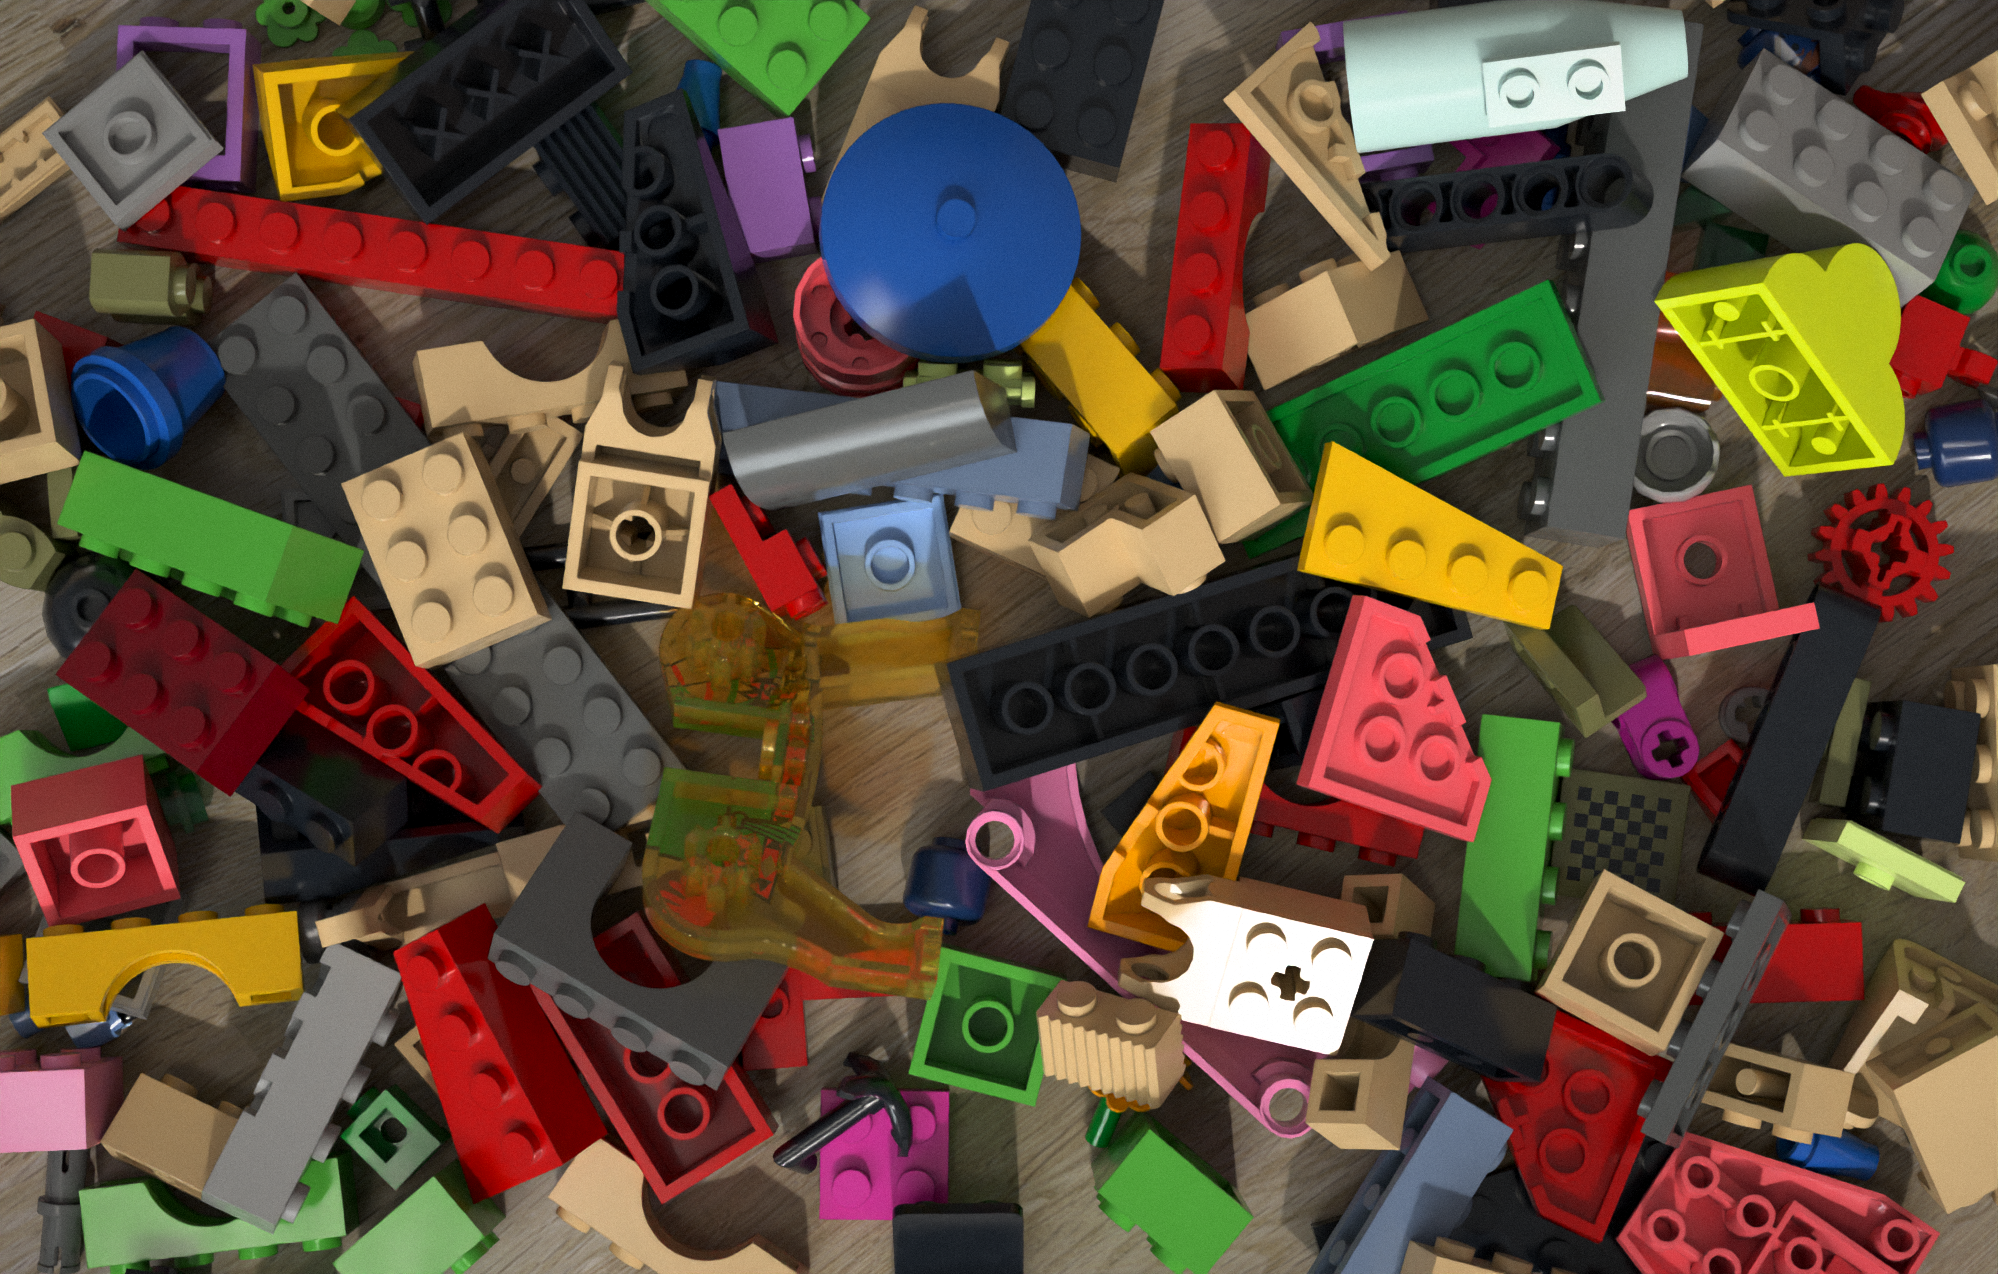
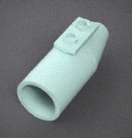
M1498 0L1343 22L1347 81L1357 153L1557 128L1588 115L1626 111L1625 101L1688 77L1684 18L1682 10L1596 0Z

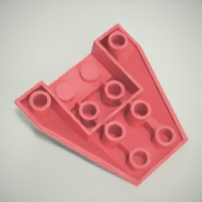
M1686 1132L1679 1148L1673 1149L1621 1229L1616 1240L1642 1274H1916L1940 1233L1884 1194Z

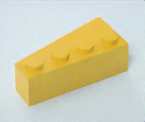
M1075 277L1051 318L1040 330L1028 340L1013 348V350L1019 356L1025 352L1031 358L1027 361L1029 367L1054 399L1060 401L1065 397L1070 403L1067 407L1069 413L1081 427L1080 429L1090 434L1089 441L1095 449L1103 443L1107 445L1116 466L1120 468L1118 473L1120 478L1129 472L1146 476L1158 465L1154 451L1159 447L1150 431L1179 413L1176 402L1182 396L1170 379L1159 368H1156L1150 374L1135 358L1141 350L1134 339L1118 322L1108 328L1094 312L1100 307L1098 300L1089 288L1078 277Z

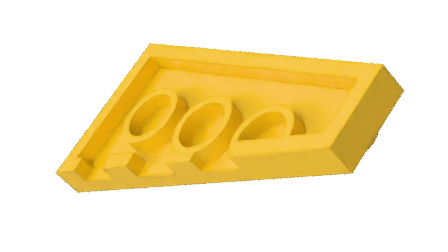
M1333 441L1325 443L1297 571L1540 630L1550 629L1563 569L1561 564Z

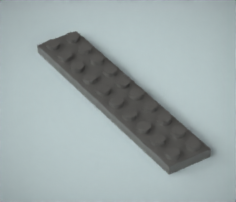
M295 272L207 342V344L212 348L223 368L226 381L223 386L345 544L365 550L360 563L386 595L341 483L431 446L434 443L430 438H427V434L410 416L396 398L397 396L306 280ZM533 571L552 620L446 664L442 668L505 749L542 786L539 790L540 794L565 826L574 812L578 811L617 833L662 797L664 788L673 789L692 772Z

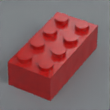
M646 908L635 912L593 938L599 955L608 967L631 983L648 988H671L691 981ZM529 984L537 1001L661 1204H664L767 1140L778 1129V1122L748 1073L743 1070V1065L738 1057H736L717 1091L706 1084L700 1086L690 1084L676 1076L666 1061L647 1050L645 1052H636L626 1048L612 1036L611 1030L589 1017L579 1019L567 1014L556 1005L553 996Z

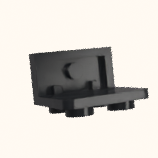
M1730 0L1726 9L1727 19L1733 24L1819 40L1821 86L1834 94L1846 96L1861 72L1867 73L1873 66L1878 47L1887 33H1894L1897 30L1903 15L1904 0Z
M986 1200L979 1203L919 1201L913 1204H900L894 1207L892 1226L895 1274H1024V1217L1021 1205L1017 1203H1003L996 1200Z

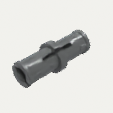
M90 1148L70 1150L69 1165L66 1164L67 1150L48 1151L45 1195L40 1196L37 1203V1213L43 1215L40 1258L37 1262V1270L42 1273H54V1266L58 1264L59 1247L62 1249L60 1274H72L80 1271L82 1217L79 1190L85 1188L88 1150Z

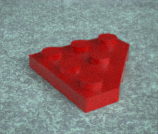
M1558 1010L1556 1011L1540 1082H1495L1482 1075L1480 1077L1497 1119L1513 1129L1507 1144L1536 1215L1599 1244L1603 1240L1646 1135L1640 1132L1646 1119L1637 1115L1639 1105L1653 1079L1664 1083L1674 1062L1659 1055L1649 1056L1609 1033Z

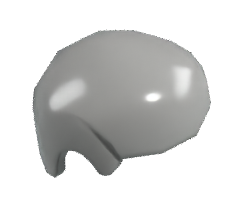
M1680 406L1653 409L1644 415L1633 483L1634 488L1639 494L1659 503L1685 502L1704 491L1712 482L1718 470L1720 444L1717 435L1712 431L1707 421L1701 415Z

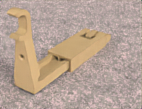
M729 786L703 793L732 797ZM662 797L616 834L629 840L627 833L655 825ZM565 824L497 843L498 851L366 889L349 912L315 922L322 948L357 939L385 951L408 944L483 903L486 904L493 919L506 916L564 829ZM654 832L645 834L649 849ZM631 846L624 870L608 895L658 881L670 872L686 873L696 869L670 860L650 856L635 860L632 852L633 846Z

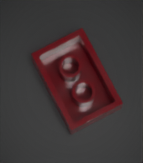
M135 569L55 674L229 797L232 796L310 691L273 660L138 569Z

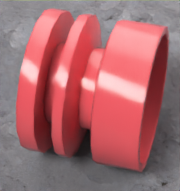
M822 257L807 268L795 290L793 320L797 345L804 367L821 387L839 396L863 398L903 387V377L906 370L918 368L920 359L900 353L884 345L874 337L871 340L865 341L859 333L852 335L854 319L836 297L828 281Z

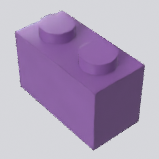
M793 117L718 129L729 201L754 264L817 254L818 249L815 236L819 235L822 204L821 196L810 198L808 196L805 173L816 172L810 134L798 135Z

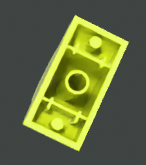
M1852 243L1801 253H1789L1682 272L1671 277L1662 286L1654 302L1784 477L1894 464L1904 436L1905 408L1898 379L1889 362L1899 340L1901 308L1898 290L1892 273L1885 261L1875 250L1861 243Z

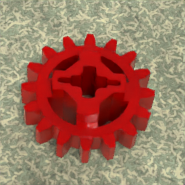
M1884 483L1869 486L1867 500L1859 489L1844 493V503L1847 509L1836 503L1827 506L1823 512L1832 524L1830 526L1812 528L1810 533L1814 538L1823 542L1822 550L1807 554L1808 561L1823 563L1825 572L1819 574L1813 580L1814 584L1816 585L1818 581L1828 585L1832 584L1833 587L1880 605L1882 608L1878 623L1892 622L1894 607L1903 618L1918 614L1915 598L1924 603L1934 602L1939 596L1930 585L1931 581L1947 580L1951 575V572L1946 568L1938 565L1939 557L1954 553V546L1939 544L1936 536L1948 527L1946 520L1930 523L1926 516L1930 512L1933 503L1928 499L1918 502L1913 506L1910 505L1911 489L1905 486L1895 489L1890 498H1888V492ZM1867 512H1879L1878 517L1872 518L1869 529L1863 530L1859 528L1854 530L1849 528L1861 515ZM1910 529H1911V531L1913 532V534H1914V536H1915V538H1916V540H1917V544H1918L1919 550L1917 549V547H1916V545H1915V543H1914V541H1913V539H1912V537H1911V535H1910V533H1909V530H1910ZM1882 542L1881 551L1890 556L1889 563L1878 565L1880 556L1871 551L1872 544ZM1842 557L1845 558L1852 573L1851 579L1845 571ZM1907 577L1911 579L1899 592L1890 596H1882L1883 590L1889 589L1893 578Z

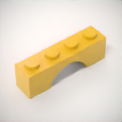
M261 904L246 908L244 910L245 916L218 919V913L215 911H193L179 915L178 923L151 926V919L136 917L111 922V930L84 932L83 926L75 924L47 927L43 929V937L26 938L30 1017L38 1029L105 1022L114 1000L130 980L145 970L169 963L196 965L212 972L227 985L239 1007L298 1001L305 991L297 911L284 912V906L280 904Z

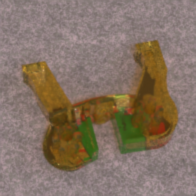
M712 593L698 597L692 609L680 607L672 615L661 635L659 665L673 727L761 739L763 742L758 779L761 780L669 767L664 768L642 863V902L649 922L667 943L683 953L704 960L728 962L762 959L781 963L807 973L829 987L931 1000L937 984L944 918L923 916L916 921L903 924H893L878 920L799 861L796 856L807 828L817 784L823 740V711L942 696L933 663L977 649L980 610L961 608L945 617L922 622L889 618L823 626L803 622L801 633L751 598L734 593Z

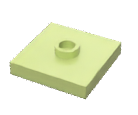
M1811 819L1802 837L1803 840L1855 866L1854 875L1884 890L1889 891L1891 886H1894L1914 897L1955 903L1965 884L1962 881L1963 877L1851 820Z

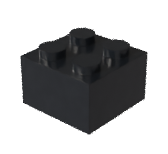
M1906 700L1867 702L1857 748L1854 773L1851 776L1845 808H1840L1842 813L1847 814L1846 820H1851L1875 833L1920 841L1960 844L1981 714Z

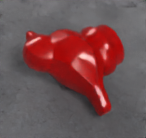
M1861 85L1854 93L1853 102L1860 110L1927 155L1929 152L1938 151L1949 142L1922 98L1921 94L1923 92L1886 93L1867 85Z

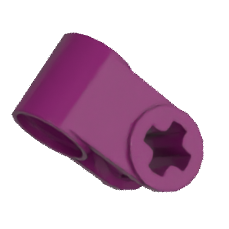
M1652 654L1628 665L1645 685L1647 697L1612 720L1611 723L1617 729L1636 771L1647 779L1662 781L1683 776L1689 772L1698 760L1700 748L1697 737L1679 701V695L1670 672L1662 659L1657 654ZM1659 740L1661 742L1672 740L1675 744L1677 752L1672 753L1668 757L1669 762L1667 760L1655 761L1652 756L1651 750L1660 745Z

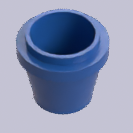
M171 326L164 331L118 348L112 346L99 347L81 358L75 364L71 374V399L80 425L101 451L120 463L137 469L152 470L160 467L179 452L183 443V437L209 408L223 396L225 391L223 386L226 381L221 363L212 348L195 332L181 326Z

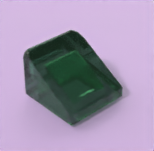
M1691 184L1677 197L1672 235L1720 223L1733 214L1734 211Z

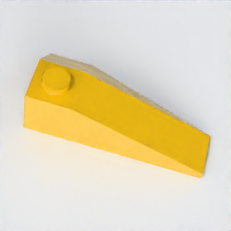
M414 51L318 57L252 64L261 129L279 201L286 202L347 194L364 186V182L382 174L335 109Z

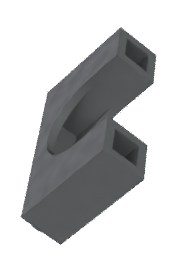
M575 811L494 932L488 960L494 962L497 970L508 980L522 986L532 984L553 996L556 1005L567 1014L579 1019L589 1017L611 1030L612 1036L626 1048L636 1052H645L647 1050L669 1063L671 1071L680 1079L698 1086L706 1084L717 1091L791 967L802 941L795 939L793 934L746 908L713 963L696 979L671 988H648L625 980L611 970L599 955L592 938L591 919L624 870L632 842L582 813Z

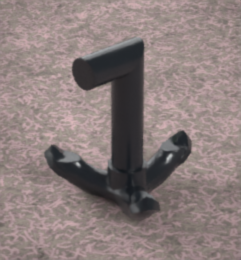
M849 1052L843 1065L852 1068L856 1075L844 1077L836 1091V1096L846 1100L778 1147L773 1154L774 1162L803 1175L810 1174L817 1166L818 1159L815 1154L817 1151L869 1114L875 1115L883 1108L890 1118L892 1126L891 1135L898 1144L897 1157H908L913 1140L911 1111L899 1089L894 1085L883 1063L870 1056Z

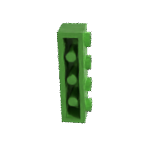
M1482 714L1477 756L1482 757L1492 781L1474 843L1467 841L1454 955H1463L1483 962L1486 965L1485 973L1493 977H1504L1529 982L1536 981L1538 969L1546 970L1551 960L1553 932L1542 930L1545 904L1555 906L1558 897L1560 867L1549 865L1552 840L1563 841L1565 835L1567 803L1557 802L1560 776H1571L1575 748L1574 739L1564 738L1565 726L1560 722Z

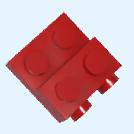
M732 484L709 496L772 613L780 618L789 614L791 619L794 618L796 622L829 604L818 582L819 579L827 576L828 573L807 537L796 541L788 530L785 529L766 539L767 535L775 532L763 508L753 504L746 495L742 496Z

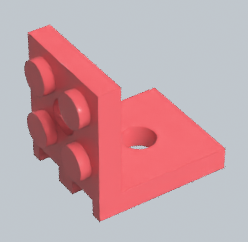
M1752 484L1695 496L1685 502L1661 503L1629 510L1626 534L1652 652L1657 654L1662 660L1692 656L1820 629L1814 602L1779 609ZM1693 543H1703L1709 546L1715 554V570L1706 579L1692 576L1685 567V552Z

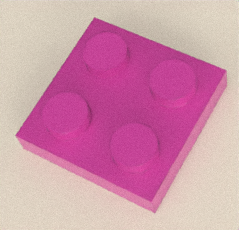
M837 1088L821 1089V1117L846 1100L836 1096ZM898 1088L910 1108L913 1122V1140L908 1157H897L898 1144L891 1135L892 1126L890 1118L884 1108L875 1115L869 1114L820 1149L819 1219L892 1220L893 1209L900 1204H913L919 1201L948 1203L950 1089Z

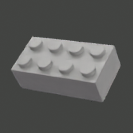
M1765 48L1725 87L1681 173V178L1796 253L1852 243H1861L1871 247L1882 257L1892 273L1898 290L1900 308L1935 281L1976 191L1975 186Z

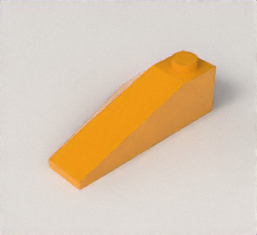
M1217 701L1214 703L1105 862L1087 927L1171 952L1178 950L1186 943L1189 936L1180 927L1169 923L1161 915L1141 906L1142 893L1140 890L1144 878H1180L1209 874L1237 881L1281 719Z

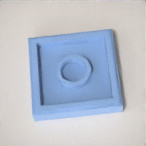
M933 494L932 503H919L900 499L818 512L838 639L963 619L943 494Z

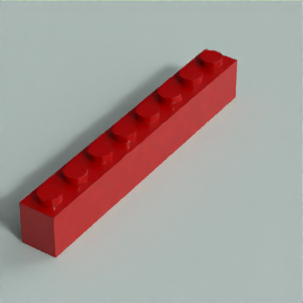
M184 186L177 187L125 232L119 228L117 242L128 249L179 252L183 255L186 262L290 277L296 272L307 280L608 324L610 320L618 319L617 291H623L624 255L619 251L432 223L426 225L419 221Z

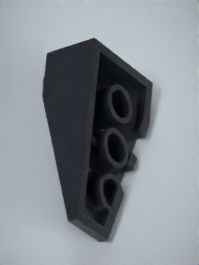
M680 88L624 111L621 187L627 192L625 231H620L619 252L624 255L623 291H617V316L633 373L636 375H646L718 366L778 344V338L761 280L687 91Z
M407 779L408 822L354 867L333 853L322 852L312 844L308 837L284 822L271 820L256 805L265 904H284L333 898L525 835L523 813L521 811L497 834Z

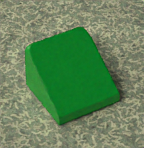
M68 683L47 689L50 704L71 752L115 742L128 728L126 724Z

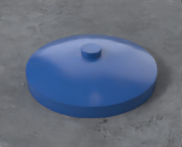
M937 103L906 109L883 119L864 132L848 148L838 162L825 192L820 214L819 242L823 266L836 297L854 321L868 334L884 345L917 359L940 363H967L991 358L1015 348L1028 340L1051 318L1065 297L1077 269L1081 247V223L1077 201L1064 170L1053 154L1031 132L1003 115L984 108L955 103Z

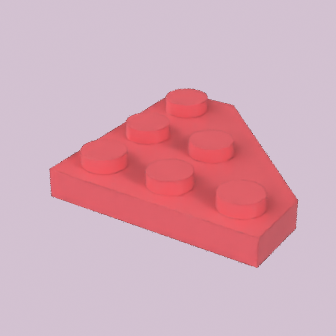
M1353 595L1296 784L1458 840L1474 843L1492 779L1482 757L1474 755L1462 727L1466 720L1446 675L1439 674L1426 642L1431 639L1422 618L1419 615L1368 596Z

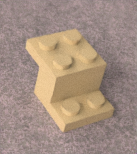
M1998 50L1921 94L1986 205L1998 199Z

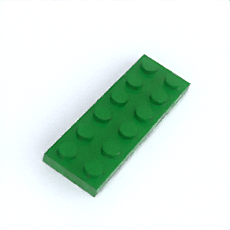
M1548 279L1270 409L1266 413L1314 494L1324 445L1327 442L1333 441L1405 481L1418 486L1599 405L1606 400L1553 280ZM1311 505L1257 539L1243 541L1242 543L1248 558H1258L1303 538Z

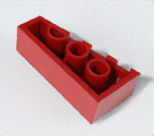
M355 596L345 603L338 624L326 621L280 665L310 690L296 711L407 777L408 780L497 834L540 794L539 790L542 786L429 669L415 666L408 647Z
M485 903L442 924L393 952L473 1204L564 1165L608 1134L530 986H522L508 980L497 970L495 963L488 960L493 935L498 926Z

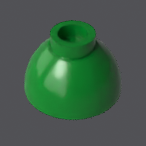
M1958 229L1935 281L1918 295L1966 316L1980 310L1993 298L1998 289V254L1995 248L1981 235L1970 230Z

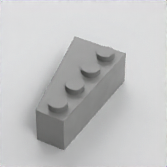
M340 944L326 947L319 961L321 962V968L312 990L308 988L306 992H303L284 1034L286 1039L282 1047H277L274 1053H272L254 1090L253 1095H255L251 1106L244 1108L202 1190V1202L271 1234H274L281 1218L292 1224L294 1223L311 1189L310 1186L301 1182L311 1160L315 1159L323 1164L326 1161L342 1127L331 1123L342 1100L353 1105L355 1104L372 1070L361 1064L372 1042L384 1047L401 1014V1011L391 1007L401 980L400 973Z

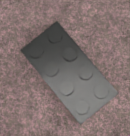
M1758 889L1752 903L1742 899L1737 905L1725 932V935L1731 937L1732 945L1723 963L1712 959L1707 966L1696 991V995L1702 997L1704 1002L1693 1023L1683 1019L1679 1024L1666 1053L1673 1057L1675 1061L1664 1083L1653 1079L1639 1105L1637 1115L1646 1119L1640 1132L1666 1145L1679 1148L1792 917V913L1783 900Z

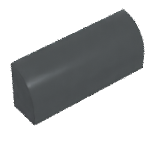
M974 370L722 433L730 465L744 494L756 506L770 511H778L1017 453L1006 388Z

